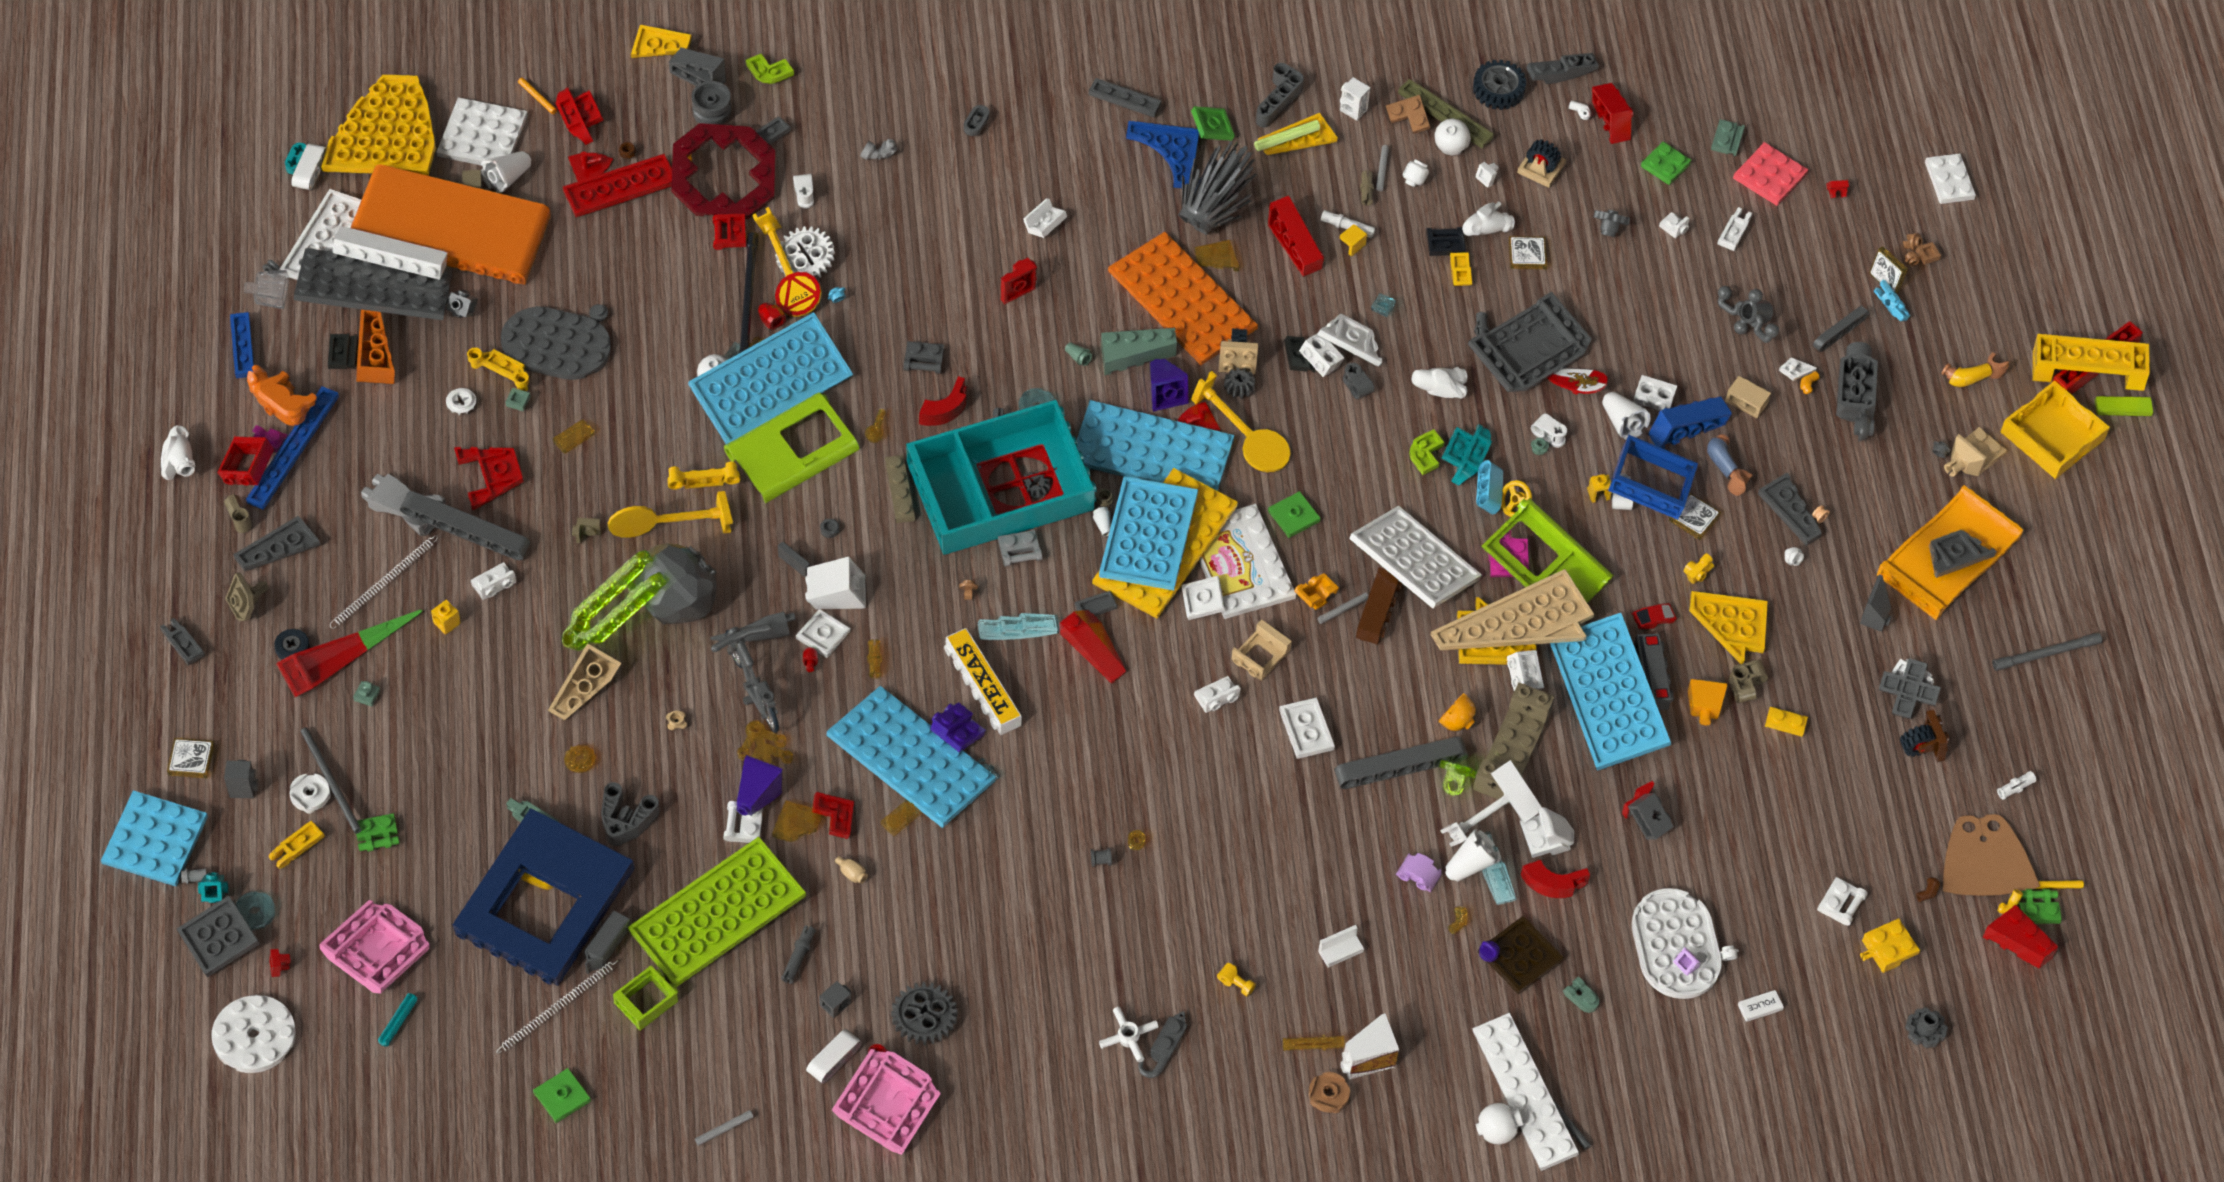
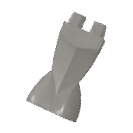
M376 474L372 480V484L376 487L371 489L367 486L361 491L362 498L368 502L369 508L376 512H386L402 516L406 523L420 536L428 535L434 528V526L409 517L400 511L405 496L410 490L390 474L386 476ZM440 495L426 496L446 504L445 498Z

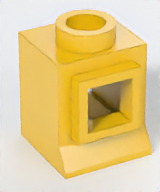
M1603 474L1590 477L1587 490L1592 503L1596 502L1598 491L1604 492L1606 501L1610 500L1612 492L1608 491L1611 483L1609 475Z

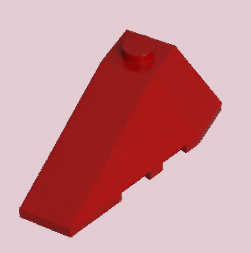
M1089 610L1074 611L1060 622V635L1111 684L1126 673V669L1102 622Z

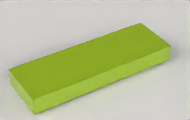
M2096 396L2095 398L2097 415H2153L2151 397Z

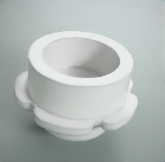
M1734 946L1723 947L1720 952L1722 961L1737 959V952L1739 950L1734 949Z

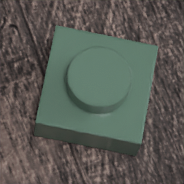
M512 388L505 403L507 407L524 411L531 396L529 392Z

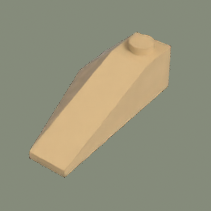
M587 643L548 711L565 721L612 680L621 662Z

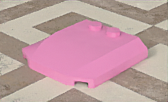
M368 900L320 943V949L328 960L373 993L381 994L429 950V942L426 941L421 926L395 907L385 903L383 906L373 904V901Z
M871 1049L832 1108V1111L840 1119L890 1151L902 1155L938 1099L940 1092L936 1090L931 1082L932 1079L929 1074L894 1052H878Z

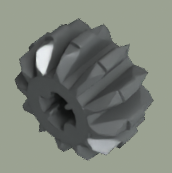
M1237 367L1236 371L1231 369L1229 374H1226L1224 387L1227 389V394H1233V398L1239 396L1242 399L1243 395L1249 397L1250 392L1254 391L1256 380L1252 372H1247L1246 368L1240 370Z

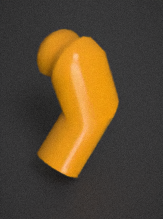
M1816 371L1801 379L1800 388L1804 394L1811 393L1813 391L1812 383L1819 380L1820 377Z

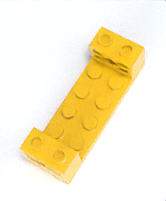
M2037 334L2032 356V381L2051 382L2054 369L2125 375V389L2144 391L2150 373L2149 344Z

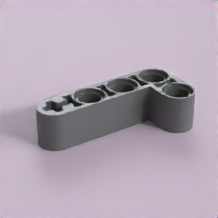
M1277 63L1274 66L1272 81L1277 87L1257 107L1256 124L1264 128L1270 126L1302 92L1303 74L1285 63Z

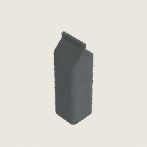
M616 911L611 913L585 949L587 974L590 971L601 969L628 933L627 927L631 925L629 918Z

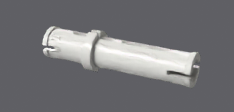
M1324 210L1321 216V221L1335 225L1336 228L1348 229L1355 224L1371 239L1375 232V227L1346 218L1343 214L1338 215Z

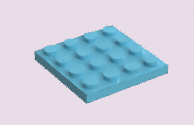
M133 790L101 862L104 865L177 887L181 878V871H184L208 818V814Z

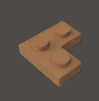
M1420 95L1385 105L1391 124L1408 119L1413 134L1430 129Z

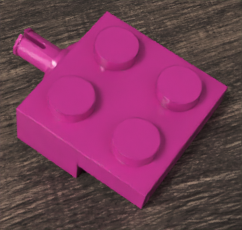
M1510 530L1499 540V543L1529 570L1528 540L1513 538ZM1488 554L1490 577H1513Z

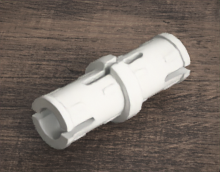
M2029 771L2019 778L2011 779L2010 783L1998 788L1997 793L2004 800L2016 792H2022L2023 788L2035 783L2036 777L2033 772Z

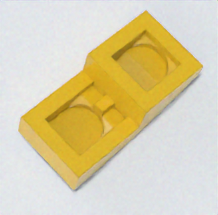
M1469 252L1450 253L1453 286L1472 285Z

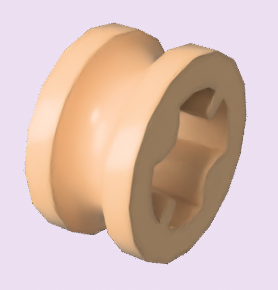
M1821 505L1812 513V516L1820 524L1828 517L1830 511L1825 510V507Z

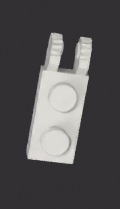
M1738 207L1722 232L1718 245L1734 251L1748 226L1752 213L1748 212L1745 219L1740 218L1742 208Z

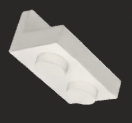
M1046 198L1023 220L1028 233L1044 238L1056 226L1061 224L1067 217V214L1064 210L1054 208L1050 199Z

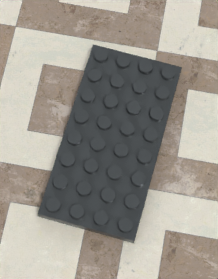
M305 248L294 292V300L443 320L453 268L446 267L439 280L335 254L333 251Z

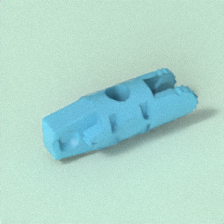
M1883 279L1880 282L1882 289L1875 288V294L1894 317H1897L1899 321H1907L1910 314L1905 308V304L1887 281Z

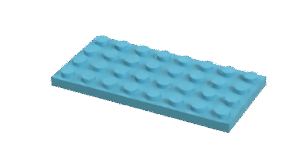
M813 312L690 380L688 385L725 444H728L818 392L822 394L853 376V373Z
M1090 400L1077 437V450L1083 454L1084 466H1088L1090 469L1123 477L1163 483L1172 469L1175 468L1218 491L1234 441V435Z
M1622 613L1581 626L1586 635V640L1550 643L1597 771L1671 745Z
M881 686L827 731L826 736L942 828L996 781V776L963 750L958 752L930 730V724Z

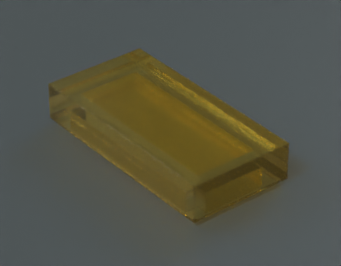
M582 419L552 438L553 443L565 454L593 436L594 430Z

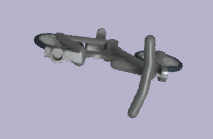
M764 624L741 631L738 627H733L726 631L724 639L712 645L711 650L718 652L728 645V654L732 655L739 668H743L747 681L743 683V687L749 696L743 698V703L745 705L754 703L762 719H766L770 729L777 733L779 731V723L776 716L778 711L775 707L774 694L770 691L767 681L760 682V678H756L752 669L754 662L748 652L744 639L750 635L771 631L772 626L771 624Z

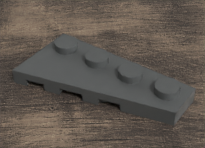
M1787 472L1759 489L1758 495L1807 546L1820 538L1822 532L1812 514H1809L1804 500H1801L1798 490L1792 484L1791 477Z
M298 515L233 554L241 568L244 571H248L319 546L320 541Z

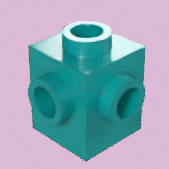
M211 872L203 876L201 882H198V893L201 894V902L217 903L224 898L225 893H228V881H225L224 875Z

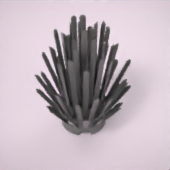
M1230 141L1218 162L1216 158L1221 146L1216 147L1201 179L1199 178L1200 170L1197 169L1195 158L1190 172L1189 184H1185V177L1182 175V209L1178 216L1205 235L1215 227L1242 217L1240 215L1236 217L1230 216L1222 220L1252 201L1247 200L1252 195H1247L1220 213L1238 197V194L1257 175L1253 174L1250 178L1244 180L1253 170L1251 165L1255 159H1252L1241 172L1253 153L1248 152L1243 160L1239 162L1248 147H1242L1236 154L1238 142H1236L1225 158L1232 145V141Z

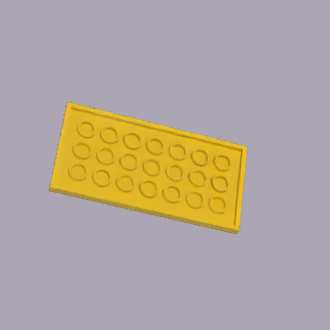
M1175 468L1172 469L1163 483L1198 489L1175 590L1100 578L1099 571L1092 580V584L1105 591H1111L1112 595L1158 619L1238 506L1237 501Z

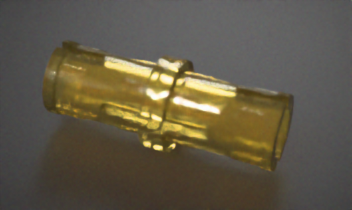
M874 639L868 641L869 655L867 656L869 677L874 679V673L876 672L877 679L881 677L880 663L882 662V655L880 654V641L875 639L874 646Z

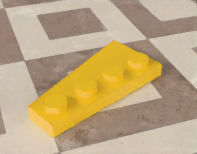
M1318 113L1262 136L1258 140L1314 120H1318L1320 123V130L1264 149V153L1271 155L1337 142L1338 137L1322 115Z

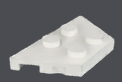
M1339 314L1317 333L1322 338L1378 367L1382 363V358H1379L1376 352L1379 348L1374 339L1373 330L1343 314Z

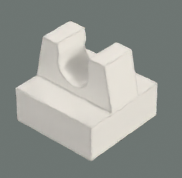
M1483 162L1479 165L1475 177L1489 188L1494 183L1496 171L1499 167L1495 163L1488 165Z

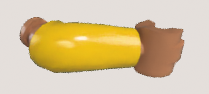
M1992 352L1985 364L1970 368L1959 367L1957 369L1955 367L1952 368L1951 364L1948 363L1941 374L1943 376L1947 375V378L1950 380L1949 384L1960 388L1974 384L1987 377L1992 379L2003 377L2004 373L2008 370L2009 361L2003 363L1994 362L1996 354Z

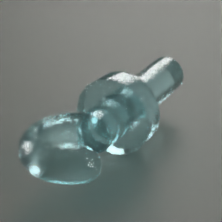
M985 759L977 760L979 764L985 761ZM980 764L996 776V779L1000 778V775L994 771V766L991 764Z

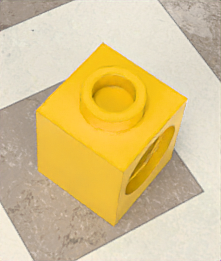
M447 600L431 610L433 623L445 635L461 624L459 611Z

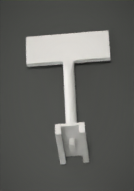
M1511 760L1491 773L1503 791V797L1466 822L1459 824L1455 822L1440 830L1442 834L1448 832L1454 840L1449 843L1451 847L1467 839L1465 834L1468 832V829L1508 802L1511 803L1523 823L1539 813L1538 808H1541V805Z

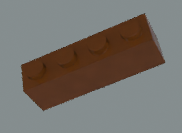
M1378 568L1356 633L1357 639L1377 645L1380 638L1385 636L1387 627H1384V625L1390 622L1392 615L1390 608L1395 607L1397 601L1395 594L1396 592L1400 593L1403 584L1385 568Z

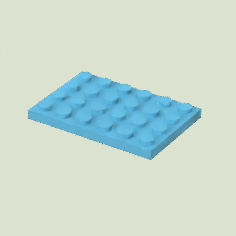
M1124 476L1099 577L1174 591L1198 489Z

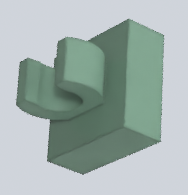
M361 681L353 696L354 701L372 707L380 693V687L367 681Z

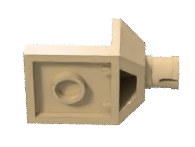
M1978 427L1965 439L1959 434L1956 436L1951 450V461L1944 465V469L1947 474L1953 470L1949 474L1952 477L1957 475L1959 471L1979 476L2003 457L2007 450Z

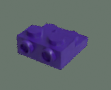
M959 702L955 705L950 703L943 713L937 712L932 718L933 722L930 729L958 752H961L983 737L986 731L971 719L973 713Z

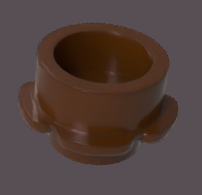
M624 142L618 150L619 155L622 158L630 159L635 156L636 148L632 143Z

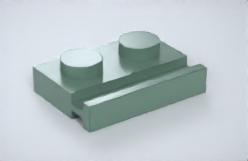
M1720 119L1711 150L1725 154L1732 153L1734 154L1733 156H1736L1745 125L1738 126L1737 123Z

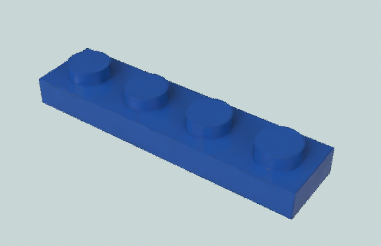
M249 312L230 314L236 379L247 377L248 371L253 372L254 360Z

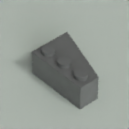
M680 48L669 60L670 73L695 86L706 81H717L723 84L726 82L724 58Z

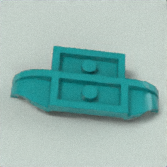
M1481 424L1476 426L1477 429L1473 435L1456 427L1441 457L1457 467V472L1451 482L1458 486L1478 472L1479 466L1483 462L1492 443L1489 429Z

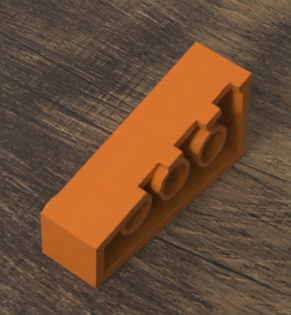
M361 309L356 382L394 384L395 370L392 365L381 312Z

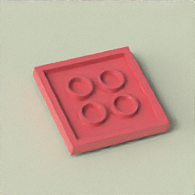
M1764 142L1734 173L1733 179L1778 206L1807 175L1808 169Z

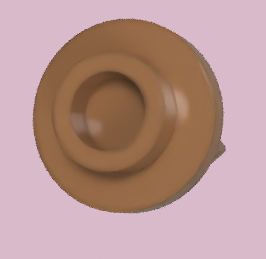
M1919 233L1907 234L1908 241H1903L1904 248H1911L1913 251L1916 250L1917 246L1923 244V239Z
M964 580L963 583L959 584V588L965 590L964 600H972V590L978 589L975 581Z

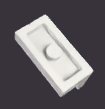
M1356 925L1320 940L1318 952L1328 968L1363 953L1364 948L1356 936Z

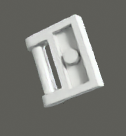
M729 801L727 805V810L729 811L727 828L723 839L730 842L750 843L758 836L760 837L763 808L752 816L742 815L740 833H735L737 802Z
M1836 877L1817 910L1849 926L1853 921L1852 917L1862 900L1866 899L1868 893L1866 890L1856 888ZM1849 895L1854 896L1846 913H1841L1840 910Z

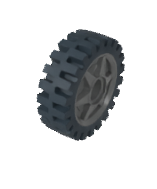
M1492 60V63L1488 61L1485 65L1482 64L1477 69L1473 81V93L1476 94V99H1480L1479 102L1481 104L1485 103V106L1488 108L1492 105V109L1495 110L1496 107H1499V110H1503L1504 106L1506 109H1510L1511 106L1515 107L1523 99L1526 88V78L1520 67L1517 68V65L1514 63L1510 65V61H1506L1505 64L1503 60H1499V63L1496 60Z

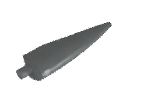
M784 612L765 616L739 629L741 631L749 627L771 624V631L750 635L744 639L745 642L774 639L790 635L787 622L794 621L796 618L794 613L785 615ZM723 633L710 637V639L720 641L726 636Z

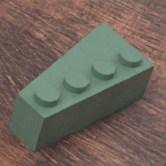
M1175 328L1101 333L1104 376L1111 374L1112 371L1119 370L1120 372L1127 370V367L1137 365L1138 367L1144 365L1145 362L1176 356L1177 340Z

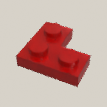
M816 792L812 813L831 817L829 835L845 839L849 838L854 801Z

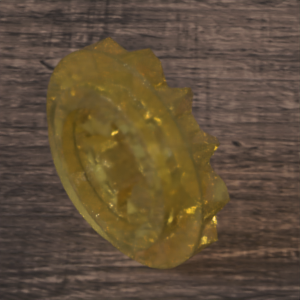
M578 744L574 747L571 746L568 751H565L564 762L569 770L583 773L594 766L596 755L594 750L589 748L588 745ZM583 753L584 759L577 761L576 756H580Z

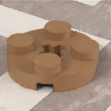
M1325 1072L1323 1075L1313 1078L1310 1083V1104L1320 1111L1339 1113L1349 1101L1350 1088L1343 1076L1337 1073ZM1332 1089V1093H1334V1095L1327 1096L1326 1093H1324V1091Z

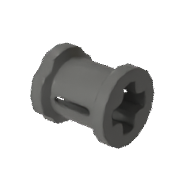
M1111 848L1099 851L1090 849L1092 867L1098 864L1112 865Z

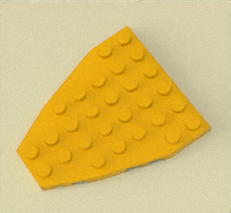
M382 75L377 80V83L369 88L370 92L365 98L361 96L346 116V122L339 125L338 133L335 137L331 136L321 166L323 172L372 173L374 167L381 164L429 176L436 146L428 102L418 76Z

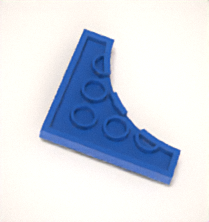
M1128 121L1126 139L1146 144L1163 156L1171 168L1174 188H1182V175L1185 177V184H1189L1194 158L1196 159L1199 138L1198 129Z

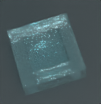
M1379 293L1371 306V310L1388 317L1396 304V300Z

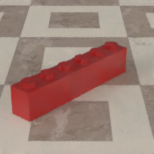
M2129 321L2104 340L2139 343L2143 332ZM2063 369L2054 376L2053 381H2056L2070 394H2073L2100 373Z

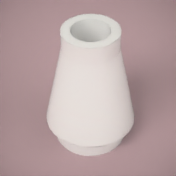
M1101 507L1093 511V519L1102 536L1107 537L1109 536L1112 524L1111 512L1108 511L1107 507Z

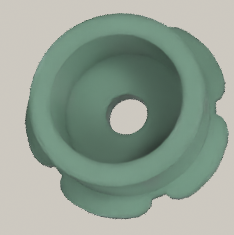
M1543 438L1533 440L1531 442L1533 453L1536 455L1545 454L1549 448L1548 441H1545Z

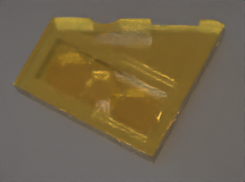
M1230 240L1194 248L1200 266H1212L1217 269L1228 267L1233 268L1235 272L1239 271L1240 267Z

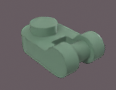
M1580 977L1575 978L1572 981L1573 984L1563 990L1564 995L1582 1011L1587 1013L1596 1011L1599 1005V997L1585 985V982ZM1577 990L1582 993L1580 996L1576 994Z

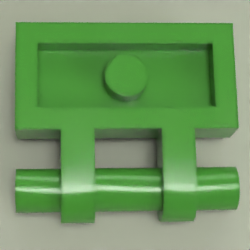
M394 813L357 820L362 829L360 833L356 834L358 842L366 840V842L358 844L359 851L367 850L370 852L374 851L375 848H391V845L399 844L398 836L390 837L391 835L398 834ZM384 837V839L372 841V839Z
M2026 889V891H2021L2023 893L2021 899H2025V902H2019L2018 907L2035 924L2061 923L2059 902H2051L2050 899L2058 898V891H2050V889H2042V891ZM2041 898H2042V901H2043V902H2033V899H2041Z

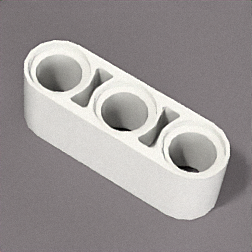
M307 144L292 177L293 187L312 190L322 169L321 166L327 147Z
M847 1029L842 1030L809 1063L806 1069L807 1072L822 1084L826 1083L859 1050L862 1041Z

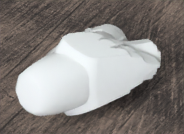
M1499 201L1496 204L1492 202L1481 207L1475 214L1469 217L1463 224L1462 229L1467 236L1487 235L1499 231L1508 232L1514 228V217L1507 213L1498 212L1502 203Z
M1459 367L1453 369L1415 370L1412 374V383L1426 390L1431 395L1444 398L1458 397L1461 399L1465 398L1467 394V388L1464 386V383L1467 382L1465 369H1460Z
M176 425L170 430L163 444L161 476L166 480L174 479L176 472L187 477L195 471L196 465L193 460L192 448L188 441L189 432L180 425Z

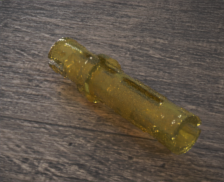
M1344 1035L1282 1038L1283 1051L1322 1049V1051H1326V1049L1345 1048Z

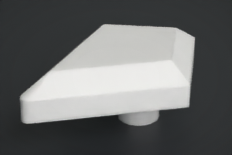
M1790 358L1779 368V371L1794 381L1816 371L1817 368Z

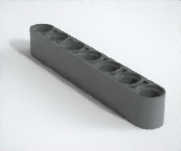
M409 491L406 494L400 507V511L409 517L515 560H523L530 545L529 539L413 491Z
M1452 737L1338 765L1334 772L1340 788L1349 789L1458 763L1468 757V752L1461 737Z

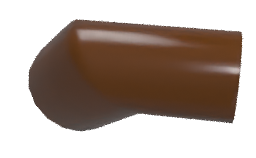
M1928 878L1926 890L1916 893L1919 902L1937 896L1940 888V882L1937 878Z

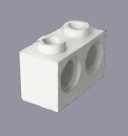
M1353 77L1349 82H1345L1341 88L1340 111L1358 121L1368 109L1370 87Z
M1317 334L1308 338L1299 350L1322 377L1337 370L1344 360L1342 354L1330 341Z
M1641 375L1633 402L1658 411L1664 408L1669 409L1672 406L1677 385Z

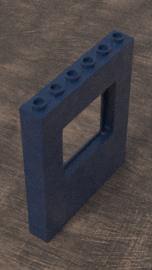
M530 808L452 924L455 935L462 940L468 939L472 941V944L477 948L489 950L497 958H500V956L505 958L514 967L518 965L524 968V971L529 975L541 977V980L549 985L553 983L559 986L634 871L633 860ZM524 873L577 899L549 943L496 917Z

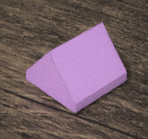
M1686 947L1673 961L1686 976L1700 967V961Z

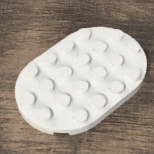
M1671 888L1659 889L1643 897L1642 901L1635 908L1632 917V932L1642 973L1653 988L1669 997L1689 999L1700 996L1712 988L1721 970V955L1710 913L1700 900L1697 901L1688 895L1689 893L1686 891ZM1684 947L1700 961V967L1688 976L1673 962Z

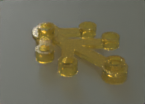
M753 720L749 722L745 729L747 738L742 747H739L737 750L739 759L745 760L746 755L749 756V748L755 740L757 747L751 757L759 760L762 756L763 761L771 765L774 764L770 754L781 758L784 764H789L793 761L791 751L779 749L786 746V737L784 735H777L765 730V726L760 721ZM763 738L774 741L776 747L766 744Z

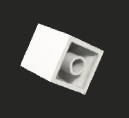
M850 557L807 567V576L805 577L807 592L805 596L807 602L815 609L866 608L865 574Z

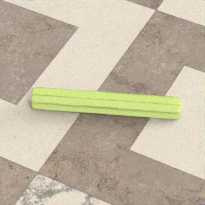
M1318 120L1308 122L1254 142V146L1257 151L1267 149L1320 130V123Z

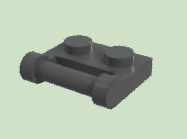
M907 341L903 370H926L941 374L944 345Z

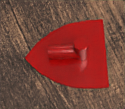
M585 151L568 156L577 181L603 174L613 161V158L606 155L587 153Z
M1206 402L1188 408L1177 420L1178 422L1221 431Z

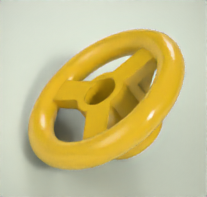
M1514 480L1508 482L1503 487L1501 509L1507 516L1512 517L1516 513L1512 512L1513 508L1517 507L1524 498L1532 500V493L1527 484ZM1515 486L1523 488L1525 493L1517 492ZM1510 490V503L1506 506L1505 496L1507 491Z

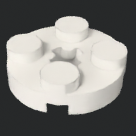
M319 774L300 775L290 786L292 804L297 809L309 814L322 808L331 797L327 780ZM307 790H315L312 795L308 796L306 794Z

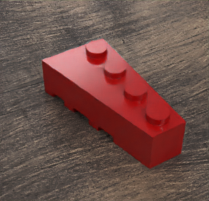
M1288 195L1271 202L1268 226L1299 272L1304 277L1321 270L1324 261L1323 253L1319 251L1290 196Z

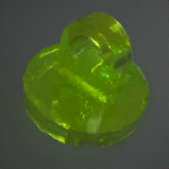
M1443 759L1439 764L1440 768L1447 770L1443 789L1449 795L1456 796L1463 791L1467 776L1476 778L1477 770L1457 763H1450ZM1453 780L1458 784V788L1455 791L1449 789V783Z

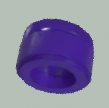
M1483 941L1479 948L1480 957L1486 962L1495 961L1499 956V946L1493 941Z

